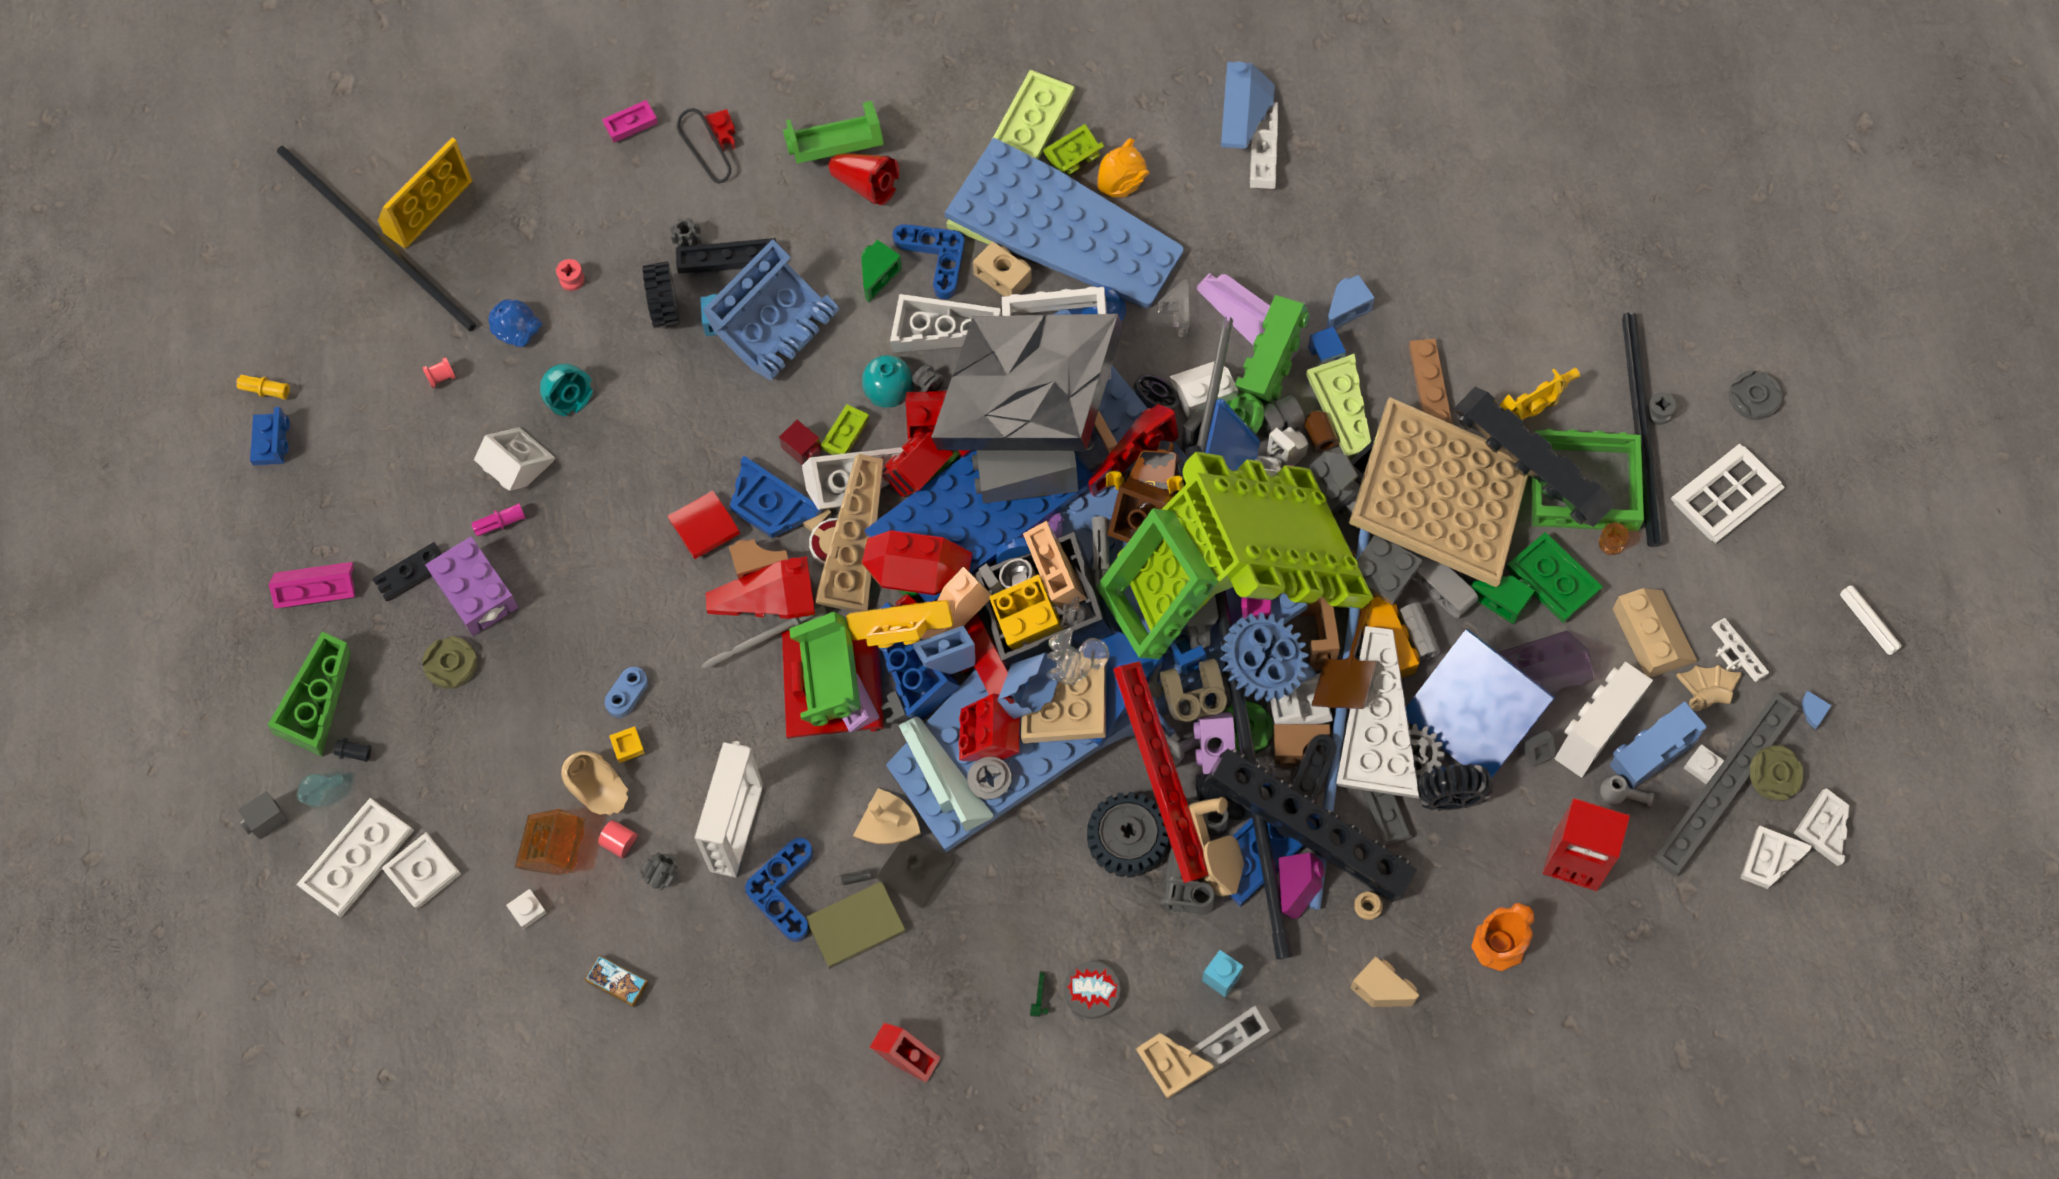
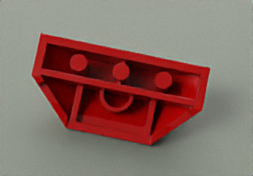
M890 530L867 538L862 564L882 588L937 595L942 592L944 586L963 567L970 571L973 554L943 537Z

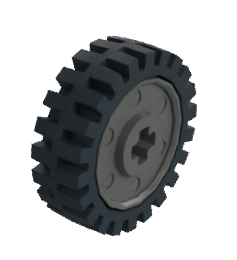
M1123 792L1117 793L1116 797L1111 795L1107 797L1105 802L1101 801L1097 809L1093 810L1087 827V843L1093 859H1096V863L1100 867L1103 866L1106 872L1110 874L1114 872L1119 877L1127 875V878H1130L1135 874H1138V876L1144 875L1147 870L1150 872L1155 868L1156 864L1159 865L1169 844L1167 830L1156 802L1152 799L1147 800L1146 796L1142 794L1135 796V792H1129L1128 795H1124ZM1127 831L1133 832L1130 838L1124 837Z

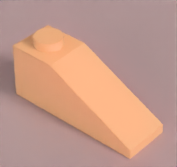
M1045 521L1023 533L1051 602L1062 611H1065L1087 599L1078 576L1049 523Z
M963 567L944 586L937 600L949 601L954 624L948 628L927 630L921 639L925 640L964 626L990 600L989 596L992 594Z

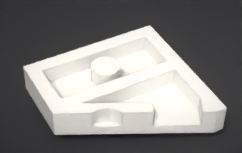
M1759 826L1756 829L1740 879L1768 889L1809 852L1811 845Z

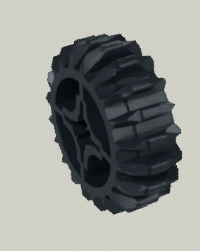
M1460 764L1441 767L1440 769L1432 770L1430 773H1425L1417 782L1420 804L1429 810L1449 811L1477 806L1478 803H1483L1489 799L1493 793L1492 778H1490L1487 768L1480 765Z

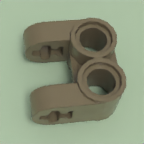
M1214 658L1199 662L1203 687L1183 693L1180 677L1175 668L1160 672L1167 711L1173 719L1192 721L1204 716L1219 714L1225 709L1227 697L1219 666ZM1209 693L1215 698L1214 705L1210 708L1205 704V698ZM1186 700L1189 704V709L1186 714L1182 715L1179 711V704L1181 701Z

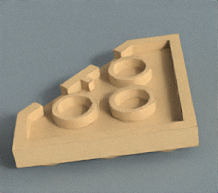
M1105 657L1077 659L1070 666V671L1058 680L1052 700L1045 703L1042 709L1022 716L1021 739L1023 743L1106 737L1107 662Z

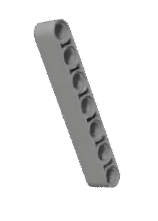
M1353 480L1351 484L1356 492L1359 493L1360 485ZM1358 494L1339 510L1348 521H1350ZM1370 533V541H1371L1372 538L1374 537V534H1372V533ZM1409 550V552L1422 559V565L1412 580L1450 615L1459 618L1478 601L1476 592L1450 567Z

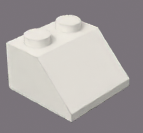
M1214 362L1170 376L1172 386L1178 393L1180 404L1188 420L1198 408L1203 411L1205 410ZM1224 366L1217 400L1223 399L1227 402L1237 397L1238 389L1235 386L1229 369Z
M520 427L485 435L474 458L485 472L491 474L500 482L502 487L509 491L527 487L555 459L552 454Z

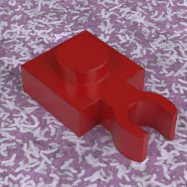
M728 109L705 115L704 117L716 139H718L723 152V145L725 143H730L732 148L735 149L734 138L731 136L735 134V129Z

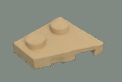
M1161 1033L1136 1048L1167 1099L1214 1070L1211 1063L1174 1043Z

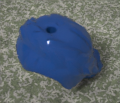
M509 299L501 301L490 311L488 318L491 333L499 340L504 341L506 344H513L515 347H524L528 344L532 336L542 326V322L534 315L529 306L518 300Z

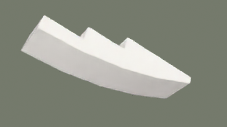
M1274 102L1272 107L1268 108L1263 122L1260 121L1256 133L1251 139L1250 188L1275 189L1277 102Z

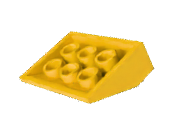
M452 137L382 208L377 221L383 233L405 249L472 182L456 139Z

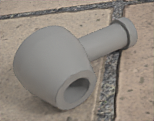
M1194 734L1180 743L1175 740L1166 739L1175 766L1183 759L1184 752L1194 747H1200V741L1194 738Z
M1609 776L1600 786V794L1608 803L1619 804L1627 798L1644 803L1649 807L1652 805L1654 793H1646L1629 788L1626 780L1621 776ZM1612 783H1618L1621 788L1615 789Z

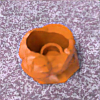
M1515 903L1511 908H1497L1486 917L1483 924L1476 927L1471 947L1481 965L1498 971H1504L1522 962L1524 953L1533 937L1530 925L1535 919L1534 912L1529 906Z

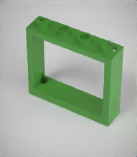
M1550 428L1534 431V433L1537 432L1549 442L1553 450L1628 453L1630 510L1611 509L1594 527L1585 523L1580 525L1570 516L1572 511L1569 507L1542 506V485L1537 479L1531 477L1532 526L1639 531L1644 521L1641 435L1626 434V432L1618 434L1606 433L1604 431L1580 432L1575 429L1553 431Z
M1153 508L1096 588L1138 657L1160 659L1219 581L1175 513L1169 510ZM1165 539L1190 580L1154 628L1148 633L1126 598L1124 591L1161 541Z

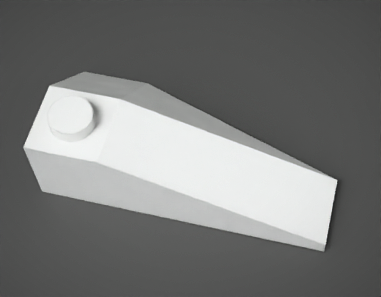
M900 447L810 457L802 465L806 491L818 510L841 507L856 455L863 454L883 459V473L887 469L884 464L892 456H897L904 450ZM882 476L880 488L889 485Z

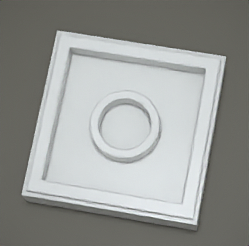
M424 833L382 867L384 872L416 910L461 875L459 870L427 833Z

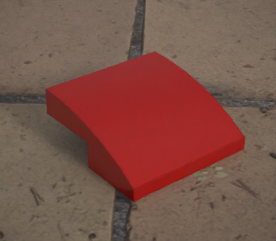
M713 491L667 516L694 560L740 534L736 524Z

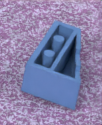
M1684 701L1672 712L1660 718L1649 730L1641 731L1631 744L1627 746L1625 743L1613 752L1615 757L1610 766L1618 776L1626 780L1629 788L1634 789L1695 746L1707 726Z

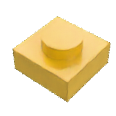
M635 726L609 735L619 763L645 754Z

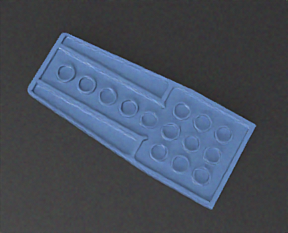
M994 137L945 211V218L993 241L999 246L1006 247L1011 252L1091 286L1110 287L1116 291L1120 298L1143 308H1150L1183 253V246L1061 171Z

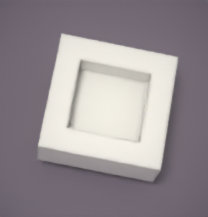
M1700 745L1684 766V769L1707 785L1724 760L1703 745Z
M530 889L506 905L523 930L547 914Z

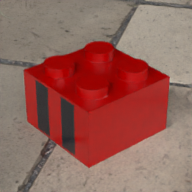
M932 431L924 435L919 433L915 438L911 437L901 447L904 451L897 456H892L884 464L887 469L882 473V477L901 497L920 490L953 455L951 450L937 449L931 438Z

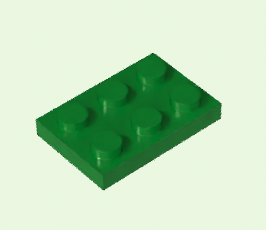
M1546 532L1506 566V569L1515 578L1526 581L1535 590L1533 595L1562 623L1566 622L1603 588Z

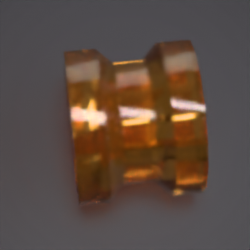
M1607 524L1598 540L1600 549L1608 555L1620 554L1628 541L1629 532L1622 524Z

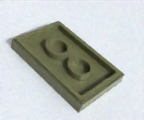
M882 881L805 917L829 969L906 933Z

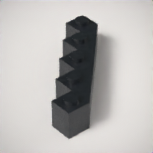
M1474 387L1454 408L1455 412L1460 416L1458 418L1459 423L1468 430L1473 428L1481 432L1487 439L1485 444L1493 452L1497 453L1500 451L1508 455L1515 463L1513 465L1514 469L1523 477L1528 475L1537 479L1543 486L1541 489L1543 494L1552 501L1557 499L1564 502L1572 511L1570 516L1578 524L1582 525L1585 523L1594 527L1616 505L1594 480L1590 482L1582 475L1581 469L1565 456L1561 458L1555 453L1549 442L1537 432L1533 434L1524 426V422L1509 409L1505 411L1501 406H1498L1495 402L1496 398L1489 392Z

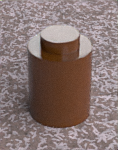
M1317 410L1308 414L1304 425L1316 452H1324L1337 446L1339 439L1328 413Z

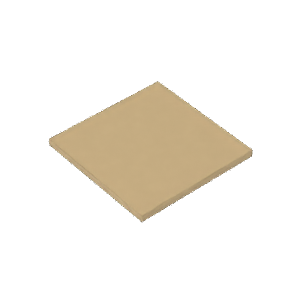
M1390 397L1384 408L1349 524L1497 587L1501 582L1528 475L1525 477L1520 475L1514 469L1513 465L1515 463L1508 455L1500 451L1497 453L1493 452L1485 444L1487 439Z

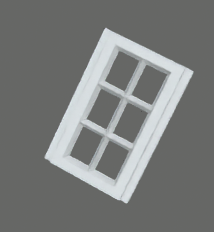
M1738 444L1672 496L1671 500L1691 522L1716 544L1785 487L1745 446ZM1743 460L1753 470L1737 482L1728 471ZM1755 474H1758L1767 484L1751 495L1742 485ZM1724 475L1733 486L1717 497L1708 487ZM1738 489L1747 500L1731 511L1722 501ZM1704 491L1714 501L1698 513L1689 502ZM1719 505L1728 515L1712 527L1703 516Z

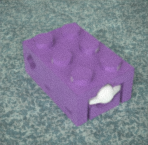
M471 536L425 564L431 576L472 636L480 633L481 628L484 630L508 615V611L511 613L518 608L512 594Z

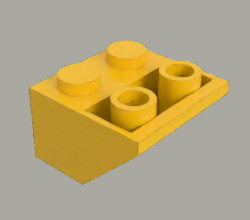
M1036 575L989 596L1007 645L1012 650L1023 647V642L1025 641L1030 644L1064 630L1054 603L1051 602L1040 575Z

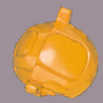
M1129 138L1122 147L1110 151L1102 159L1097 178V186L1101 193L1111 197L1125 198L1135 192L1143 182V179L1149 174L1144 158L1133 146L1134 139Z

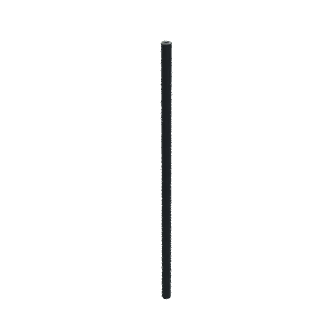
M280 146L277 149V153L458 322L468 331L475 329L476 324L285 146Z

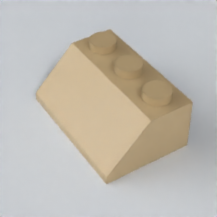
M1642 588L1618 597L1613 611L1646 676L1652 678L1697 661L1662 590Z

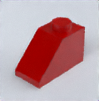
M883 1023L869 1047L889 1063L926 1083L941 1058L905 1029Z

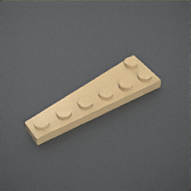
M858 454L854 458L814 604L854 612L868 610L871 574L863 566L862 560L868 538L865 534V529L877 521L883 459L863 454Z

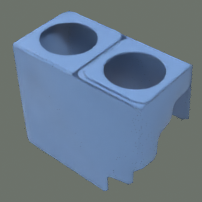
M1047 653L1011 664L998 702L1013 719L1042 709L1043 705L1050 702L1053 698L1060 677V669ZM1022 684V689L1018 691L1019 686ZM1012 695L1015 703L1009 704L1003 698Z

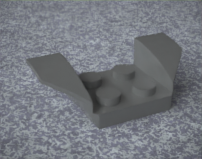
M1324 451L1309 467L1321 492L1326 497V502L1333 516L1358 494L1351 484L1358 475L1347 455Z

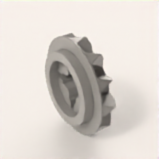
M982 758L971 766L967 776L968 786L976 797L978 796L986 801L993 798L998 799L1003 793H1007L1010 783H1012L1010 768L999 758ZM986 770H988L989 774L991 773L992 777L997 776L994 779V787H991L988 782L983 783L986 780Z

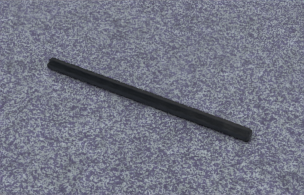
M1626 312L1622 317L1634 431L1635 435H1641L1643 511L1647 545L1649 547H1659L1663 542L1638 322L1636 313Z

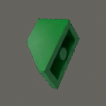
M878 239L872 245L867 246L861 256L865 300L870 302L902 269L901 256Z
M1513 576L1502 577L1497 587L1480 580L1475 581L1471 586L1478 596L1477 602L1513 625L1530 603L1535 592L1526 581L1516 579Z

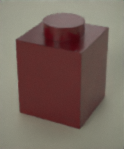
M796 420L779 436L781 448L801 465L810 457H818L822 450L820 438L799 420Z

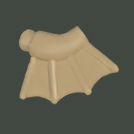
M1716 665L1713 668L1695 666L1689 672L1677 673L1676 677L1693 694V698L1689 701L1691 709L1701 711L1715 703L1730 704L1733 695L1732 691L1741 678L1742 673L1729 672L1721 668L1720 665Z

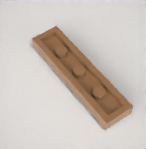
M1435 338L1410 341L1409 351L1421 411L1452 424Z

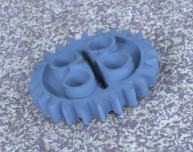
M1263 612L1259 613L1256 618L1253 614H1250L1245 619L1242 617L1236 624L1230 627V633L1223 638L1227 643L1221 646V650L1227 653L1221 657V660L1229 664L1223 671L1232 672L1233 675L1228 680L1238 681L1237 690L1245 687L1246 697L1254 692L1255 700L1257 701L1263 695L1266 702H1269L1274 697L1278 701L1284 695H1290L1293 689L1295 690L1301 685L1299 681L1306 677L1302 671L1308 668L1309 665L1302 662V660L1307 658L1308 654L1300 650L1306 644L1297 642L1301 634L1291 633L1292 624L1286 628L1283 626L1284 618L1274 622V614H1270L1266 620ZM1254 635H1257L1260 638L1261 643L1256 641ZM1272 637H1273V638H1274V642H1273L1272 646L1269 648V646H1270V644H1271ZM1278 648L1283 650L1285 656H1282L1279 653ZM1244 657L1251 662V666L1246 664ZM1257 668H1259L1258 676L1256 677L1255 673ZM1268 671H1271L1274 674L1275 679H1272L1269 676Z

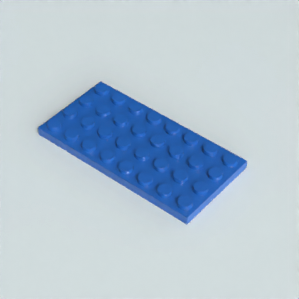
M974 450L964 458H960L920 490L913 493L866 528L865 534L870 538L892 530L943 537L972 552L973 556L969 572L974 576L975 573L979 572L980 567L985 564L989 565L996 559V550L1001 544L1005 543L1008 545L1015 538H1023V533L1047 521L1051 516L1089 489L1088 481L1093 474L1075 456L1078 492L983 504L982 494H976L975 478H980L979 470L974 471L972 455L977 454V450ZM941 593L937 595L918 594L925 602H933L938 600Z

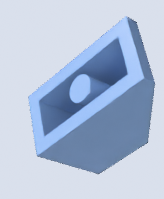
M1359 275L1351 279L1345 278L1336 286L1326 329L1331 327L1336 329L1372 311L1375 298Z
M964 626L913 644V648L925 667L953 674L975 665V644Z

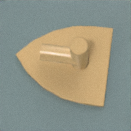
M878 788L853 836L875 844H895L907 841L921 834L917 818L911 808L901 798Z

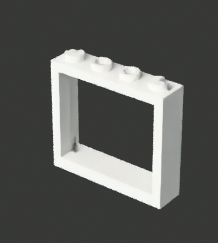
M1088 287L1077 290L1064 289L1057 292H1037L1026 295L1013 294L1002 297V316L1097 306L1098 314H1107L1104 287ZM1110 370V374H1109L1108 380L1111 379V370Z
M737 741L732 742V744L723 742L695 835V840L709 871L737 878L764 786L751 748L740 745V742Z

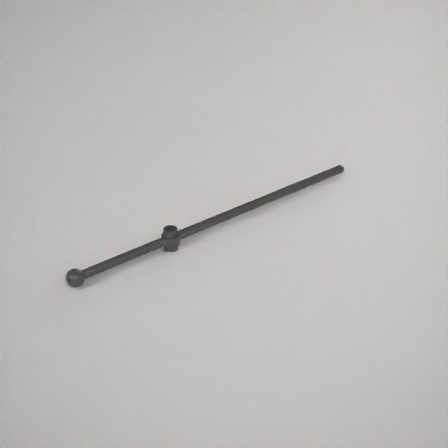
M1227 316L1223 319L1197 443V446H1201L1202 453H1205L1233 325V319L1230 317L1229 325L1226 328ZM1163 661L1156 668L1149 681H1147L1153 701L1158 700L1162 695L1159 679Z

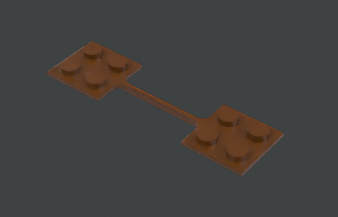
M1371 601L1362 609L1349 657L1343 660L1325 659L1312 706L1364 709L1377 662L1359 661L1355 659V655Z

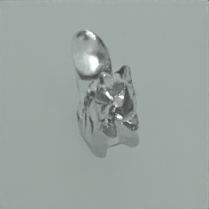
M1069 628L1065 633L1053 636L1049 640V646L1056 652H1050L1047 658L1056 661V667L1047 672L1046 677L1065 685H1075L1076 682L1088 675L1091 668L1098 670L1101 666H1105L1109 659V650L1104 642L1096 638H1090L1084 641L1078 650L1071 647L1072 628Z

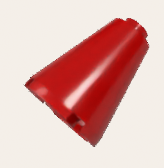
M844 153L832 157L828 166L832 177L876 205H884L891 199L896 190L893 187L894 180H899L900 176L898 162L890 156Z

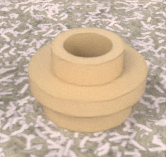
M1373 892L1359 894L1354 903L1356 914L1365 920L1377 918L1383 908L1381 898ZM1370 903L1373 909L1367 911L1364 909L1363 904Z

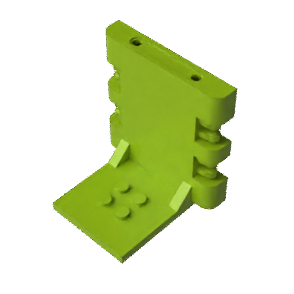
M1195 452L1186 461L1183 468V477L1186 485L1162 510H1169L1175 513L1219 581L1196 612L1215 594L1234 587L1240 597L1273 600L1279 594L1284 593L1290 601L1296 603L1312 604L1323 597L1331 606L1357 609L1363 608L1373 599L1358 567V562L1353 557L1311 469L1285 465L1277 473V476H1269L1261 461L1247 459L1237 470L1231 471L1228 469L1223 456ZM1165 539L1161 541L1130 583L1150 631L1190 580Z

